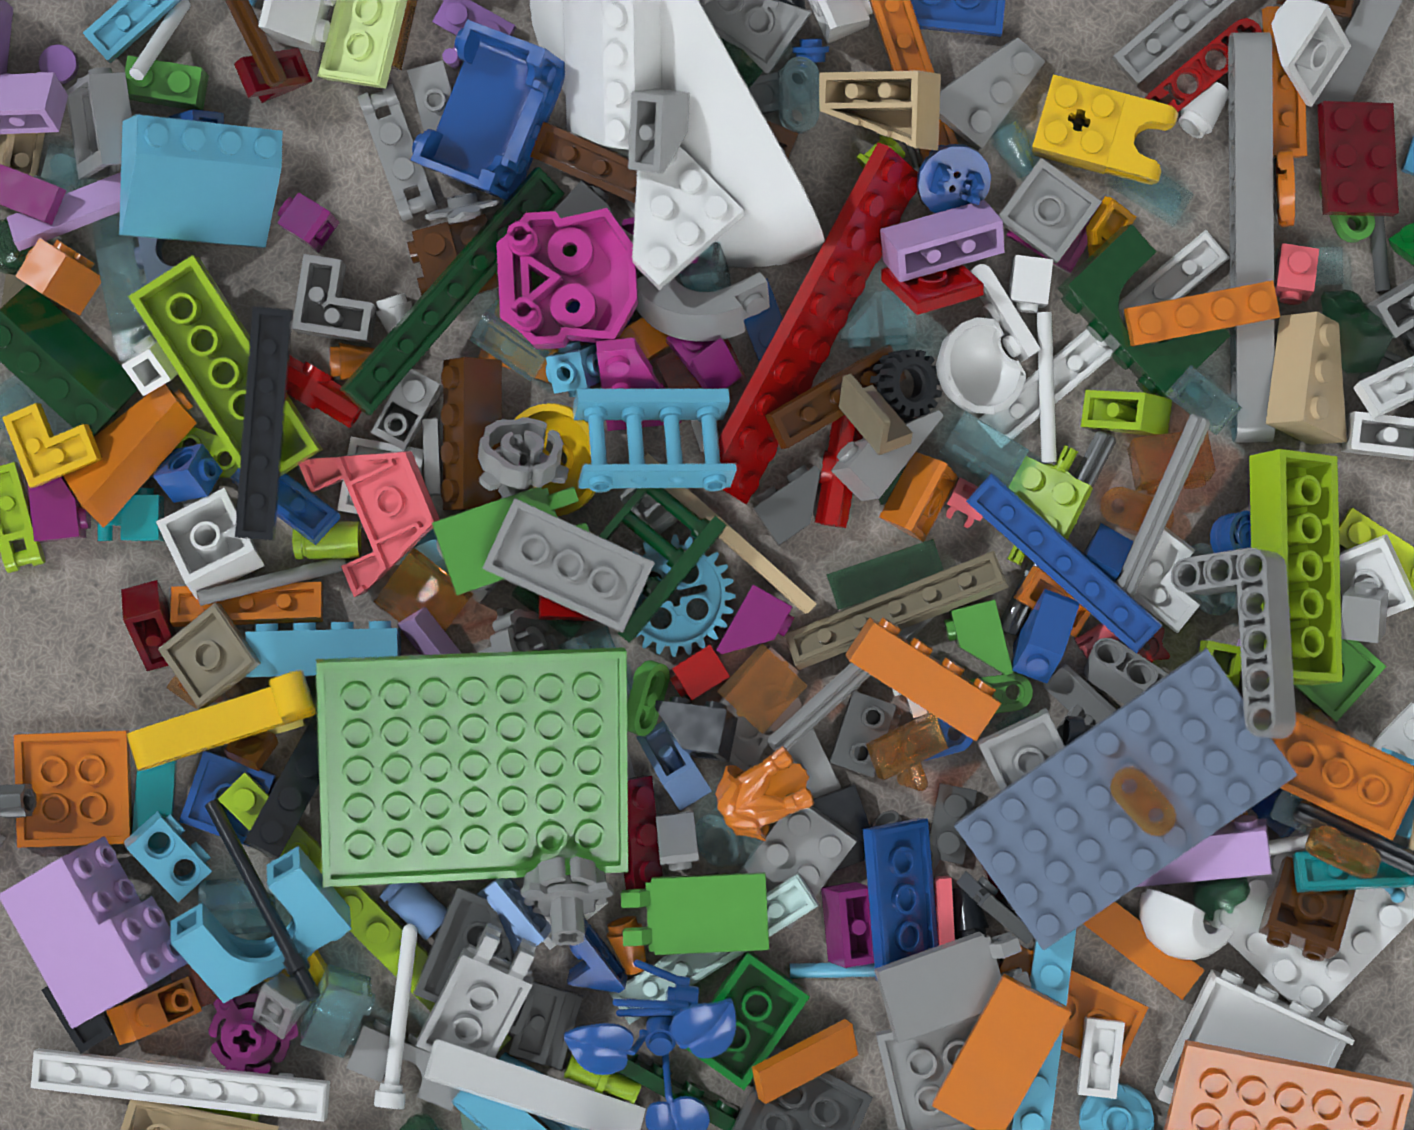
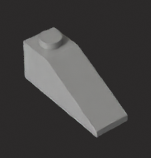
M937 410L903 421L913 432L911 444L881 455L876 453L865 438L856 442H850L838 453L837 458L839 461L831 471L861 501L879 499L944 415Z
M280 973L261 988L252 1019L283 1040L310 1002H307L294 977H287Z

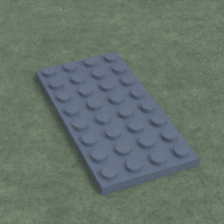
M1205 648L954 824V827L1044 951L1296 777L1297 773L1271 738L1255 736L1249 732L1245 723L1243 698L1208 649Z

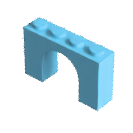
M299 846L266 865L267 887L292 915L293 918L286 929L298 952H303L306 958L330 941L339 940L346 932L352 929L350 907L333 887H323L322 873ZM203 902L171 920V945L223 1003L236 996L244 995L251 987L267 978L277 976L285 968L283 965L285 959L273 936L261 940L239 938L227 931Z

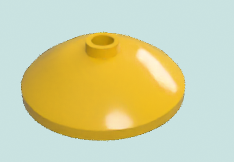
M546 403L530 407L520 413L514 420L528 417L547 424L544 449L542 451L547 456L550 455L546 450L548 431L555 430L559 432L563 442L562 453L564 452L567 456L566 464L562 463V461L560 464L569 468L565 483L550 481L541 488H548L549 494L569 487H574L579 501L555 509L557 516L573 513L588 503L595 494V491L590 489H579V478L583 464H591L588 422L585 420H574L573 408L563 404Z

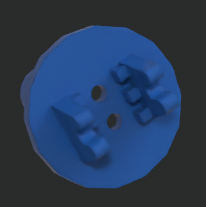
M965 144L938 145V151L931 150L918 171V195L930 211L934 213L971 203L979 205L980 201L985 199L990 190L991 173L988 163L977 150ZM959 171V174L954 176V173ZM954 185V189L949 190V187Z

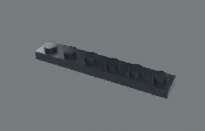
M255 306L252 308L235 538L275 540L293 310Z

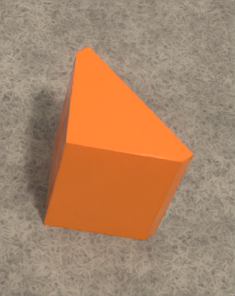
M915 452L906 465L879 518L924 543L959 477L948 464Z

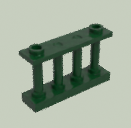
M634 488L637 491L599 535V537L608 541L623 523L667 559L668 562L666 564L671 568L662 580L657 576L654 578L650 575L648 576L643 587L644 591L642 592L647 598L638 609L634 607L624 631L618 632L628 643H631L728 527L716 516L711 521L705 517L700 519L664 488ZM646 494L692 531L690 535L695 540L686 551L681 546L677 549L632 512Z

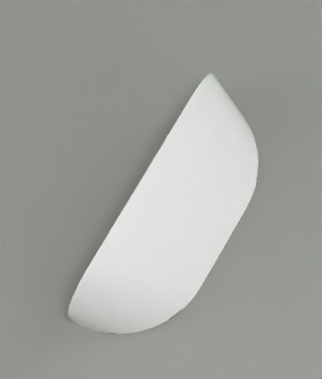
M529 0L532 25L539 46L547 49L565 62L563 0ZM660 0L662 89L690 93L688 132L680 146L744 210V216L702 252L698 259L726 267L753 268L787 264L820 251L825 239L810 201L699 1ZM564 79V84H563V86H562V90H563L564 94L566 95L565 79ZM603 146L629 158L628 149ZM624 199L635 214V203Z

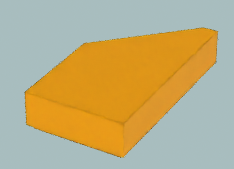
M1105 196L1102 203L1086 227L1089 257L1120 227L1133 224L1136 219L1134 214L1111 197Z

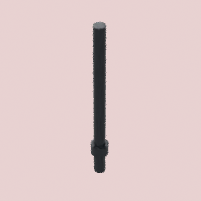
M214 799L208 802L205 808L285 959L283 965L288 975L296 979L307 1002L317 999L321 993L308 971L310 964L303 952H298L219 800Z

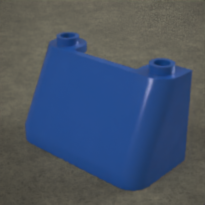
M467 19L464 28L460 29L457 33L454 43L459 59L464 62L436 131L427 129L423 134L417 135L412 146L413 155L411 161L506 201L527 176L533 161L530 155L542 124L549 121L564 84L565 62L545 48Z

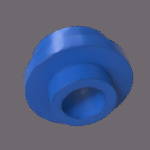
M799 39V46L792 47V53H796V62H826V52H829V46H822V39Z

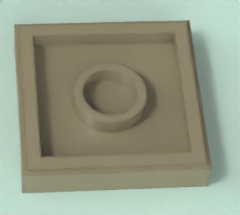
M219 603L211 605L158 648L198 709L208 707L261 664Z

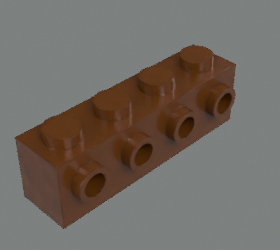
M469 357L443 360V370L441 373L443 385V408L441 410V420L443 423V445L441 447L443 482L440 490L443 499V510L467 511L501 499V494L498 492L499 488L489 491L479 483L480 476L485 471L481 467L478 453L480 439L485 434V427L502 419V360ZM501 443L494 444L491 449L495 451L501 446Z

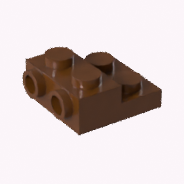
M486 214L464 222H444L412 231L414 240L407 242L413 264L418 262L421 264L424 276L417 278L421 296L486 224ZM496 273L477 295L499 289Z
M1286 856L1281 862L1273 893L1267 899L1258 932L1267 935L1266 941L1273 946L1287 948L1290 944L1303 949L1302 955L1307 959L1318 962L1324 961L1325 958L1330 959L1340 950L1356 890L1297 892L1293 858Z

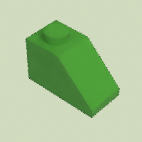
M995 600L948 611L950 618L945 619L944 624L949 642L956 640L958 648L1001 674L1008 675L1013 673Z

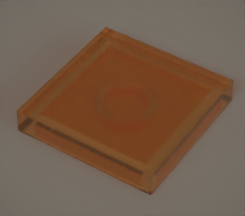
M414 547L374 600V603L398 622L426 607L446 632L474 594L468 591L456 595L449 574Z

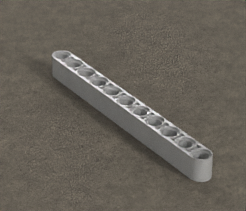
M1269 32L1231 33L1229 37L1230 288L1274 281L1272 38ZM1274 319L1230 327L1231 425H1235V428H1231V435L1234 443L1272 442L1274 439L1275 428L1266 424L1274 363Z

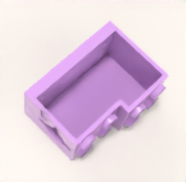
M105 836L57 859L0 893L1 903L72 1029L188 964L171 945V929L165 920L163 911L157 906L153 897L141 902L133 883L125 874L114 849L109 845Z

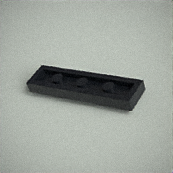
M317 714L312 716L244 840L245 844L273 859L280 857L319 785Z

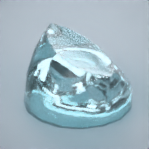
M717 806L699 819L695 828L697 845L700 853L709 863L715 867L727 868L746 862L747 855L744 836L736 835L733 829L726 825L724 817L717 809Z

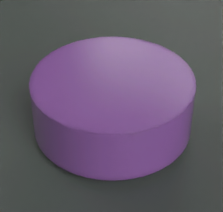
M52 45L42 52L39 58V68L41 72H54L60 83L64 84L76 76L79 62L76 55L68 47Z

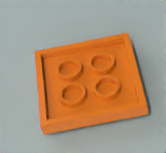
M129 730L14 735L15 784H31L33 791L36 793V807L33 810L32 816L16 818L17 848L81 846L90 844L104 836L109 844H124V841L132 835L130 745L127 738Z

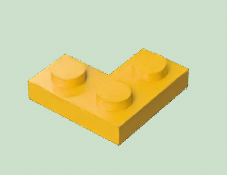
M34 403L2 417L29 488H36L102 460L89 424H82L54 436L41 403Z

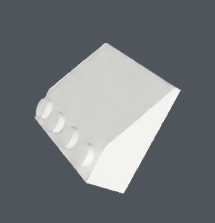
M563 0L567 131L603 146L629 150L631 92L662 89L660 0Z

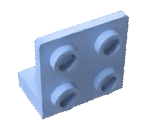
M512 878L494 879L477 893V895L487 898L490 906L498 913L514 954L523 938L538 946L550 934L551 925L543 915L534 913L532 906L525 905L524 897L521 896V889Z

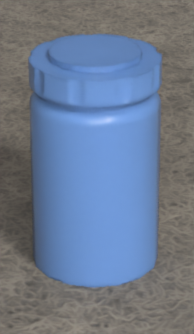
M420 883L388 884L382 891L383 893L380 895V898L384 902L388 901L389 907L407 924L415 925L418 934L425 941L440 927L447 908Z

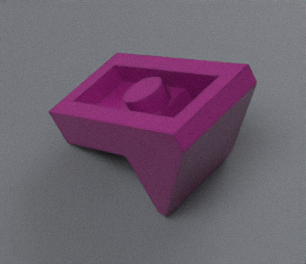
M672 336L666 338L667 344L703 389H727L742 377L722 338L716 341H688Z

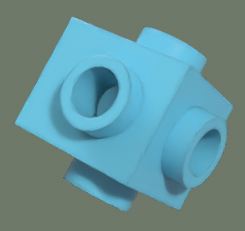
M571 341L565 348H558V352L546 357V376L552 384L554 394L568 391L569 397H575L577 389H590V386L601 382L596 343L581 346L580 341Z

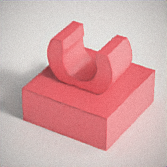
M959 477L947 502L949 508L946 517L951 519L954 512L959 510L967 515L964 527H971L975 519L980 522L983 516L966 502L978 486Z

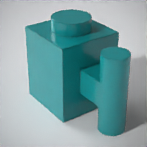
M139 488L110 523L105 527L98 523L97 541H113V526H121L122 541H164L156 521L164 518V496L154 495V488Z

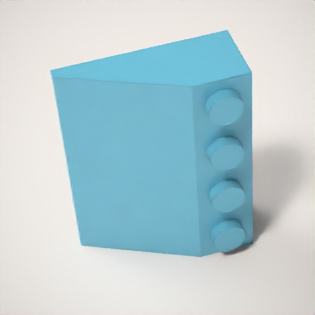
M135 115L122 121L119 235L265 248L282 169L283 131L146 115Z

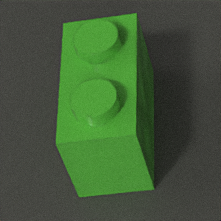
M127 56L125 75L129 100L187 110H203L209 75L202 67L155 60L142 80H136L130 75V69L138 57Z

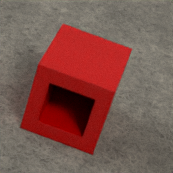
M708 645L674 666L672 670L676 675L669 679L681 697L688 694L690 699L693 700L730 677L712 646Z

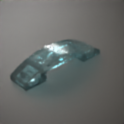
M120 212L93 222L92 226L100 279L112 336L119 361H125L136 353L132 348L136 343L149 335L153 337V334L128 297L142 288V282L134 254L135 237L119 235Z

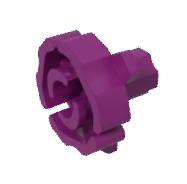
M260 991L247 992L225 1003L219 998L213 1002L217 1013L214 1015L208 1029L209 1035L216 1038L220 1032L222 1019L226 1018V1021L221 1029V1041L217 1040L212 1044L211 1052L227 1070L266 1074L272 1068L271 1060L260 1065L255 1064L266 1059L272 1053L278 1039L281 1040V1047L273 1061L276 1063L282 1062L287 1055L292 1039L299 1036L297 1022L282 1040L252 1019L255 1007L240 1009L239 1006L245 1002L257 1003ZM245 1030L250 1031V1037L256 1040L246 1042L240 1036Z

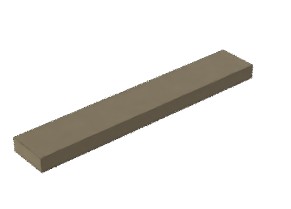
M991 551L787 632L785 638L794 664L798 670H801L848 651L869 617L877 622H880L882 617H884L899 628L905 629L1006 589L1008 584L995 552Z

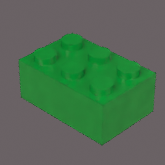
M752 951L743 953L709 1002L715 1003L729 998L732 999L736 1013V1030L732 1043L720 1055L711 1058H699L742 1090L746 1089L754 1077L752 1067L767 1059L810 998L809 992ZM687 1047L686 1050H688L690 1053H692L691 1050H690V1048Z

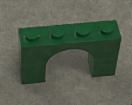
M1130 224L1120 227L1057 289L1063 294L1061 300L1064 305L1074 314L1080 313L1089 323L1086 326L1089 333L1100 342L1105 341L1113 350L1111 356L1114 361L1125 370L1129 368L1138 378L1136 384L1142 392L1168 397L1231 335L1226 329H1219L1131 347L1128 330L1124 326L1119 314L1120 293L1127 280L1156 253V250Z

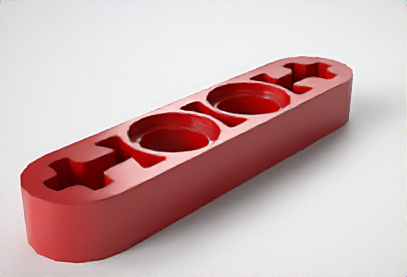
M1249 18L1239 19L1150 91L1144 99L1151 100L1154 98L1155 101L1160 102L1169 94L1164 89V87L1169 86L1172 95L1182 103L1177 105L1176 100L1173 99L1167 105L1174 107L1179 113L1214 82H1217L1228 73V46L1221 42V40L1226 39L1227 44H1229L1230 34L1239 33L1237 31L1238 28L1243 32L1250 29L1254 33L1262 32L1261 27L1257 22ZM1214 50L1221 52L1226 60L1225 67L1220 70L1209 68L1205 60L1208 52ZM1182 74L1192 75L1197 81L1196 91L1191 94L1182 93L1177 87L1178 77Z

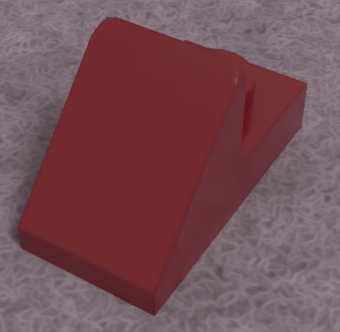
M299 48L275 51L286 75V81L275 87H269L266 84L252 55L241 57L237 60L234 66L247 97L259 96L261 103H264L313 82Z

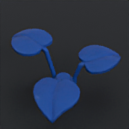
M729 998L715 1003L691 1005L681 1009L674 1016H649L646 1021V1030L641 1029L639 1031V1037L634 1045L633 1033L624 1026L612 1023L592 1024L569 1030L564 1033V1040L579 1065L588 1072L597 1075H610L621 1071L627 1065V1055H635L644 1041H646L647 1048L653 1054L662 1056L666 1101L654 1102L647 1107L645 1114L647 1129L707 1130L709 1126V1111L703 1102L691 1096H682L673 1100L669 1052L674 1049L676 1042L680 1049L689 1047L691 1052L699 1058H711L725 1052L732 1043L736 1030L735 1007L732 999Z

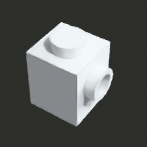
M152 335L136 343L132 347L136 353L122 364V367L143 396L169 382L178 374Z

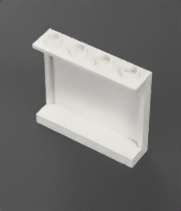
M1224 968L1222 973L1211 969L1154 1088L1157 1099L1170 1104L1185 1040L1335 1068L1346 1043L1353 1045L1355 1040L1346 1031L1348 1025L1336 1018L1327 1016L1325 1020L1313 1016L1314 1010L1301 1002L1293 1000L1290 1005L1277 999L1279 994L1266 986L1258 984L1255 989L1244 984L1245 978L1231 970Z

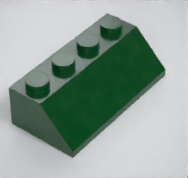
M28 284L0 308V362L73 428L82 424H89L93 437H95L137 392V386L122 365L46 296Z

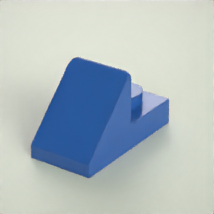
M584 918V941L575 946L569 945L575 957L579 960H584L569 970L567 984L620 993L626 988L628 975H626L625 969Z

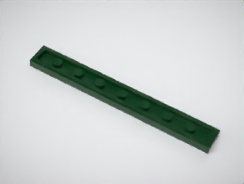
M535 167L340 388L366 415H371L498 271L497 242L507 234L509 226L514 222L520 221L525 213L549 212L565 193L540 167Z

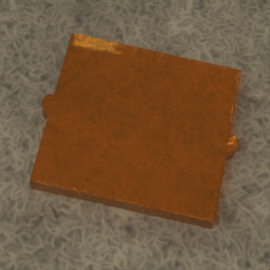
M762 643L717 692L737 710L736 715L738 717L744 716L756 729L764 734L808 685L788 668L789 663L787 661L782 662Z

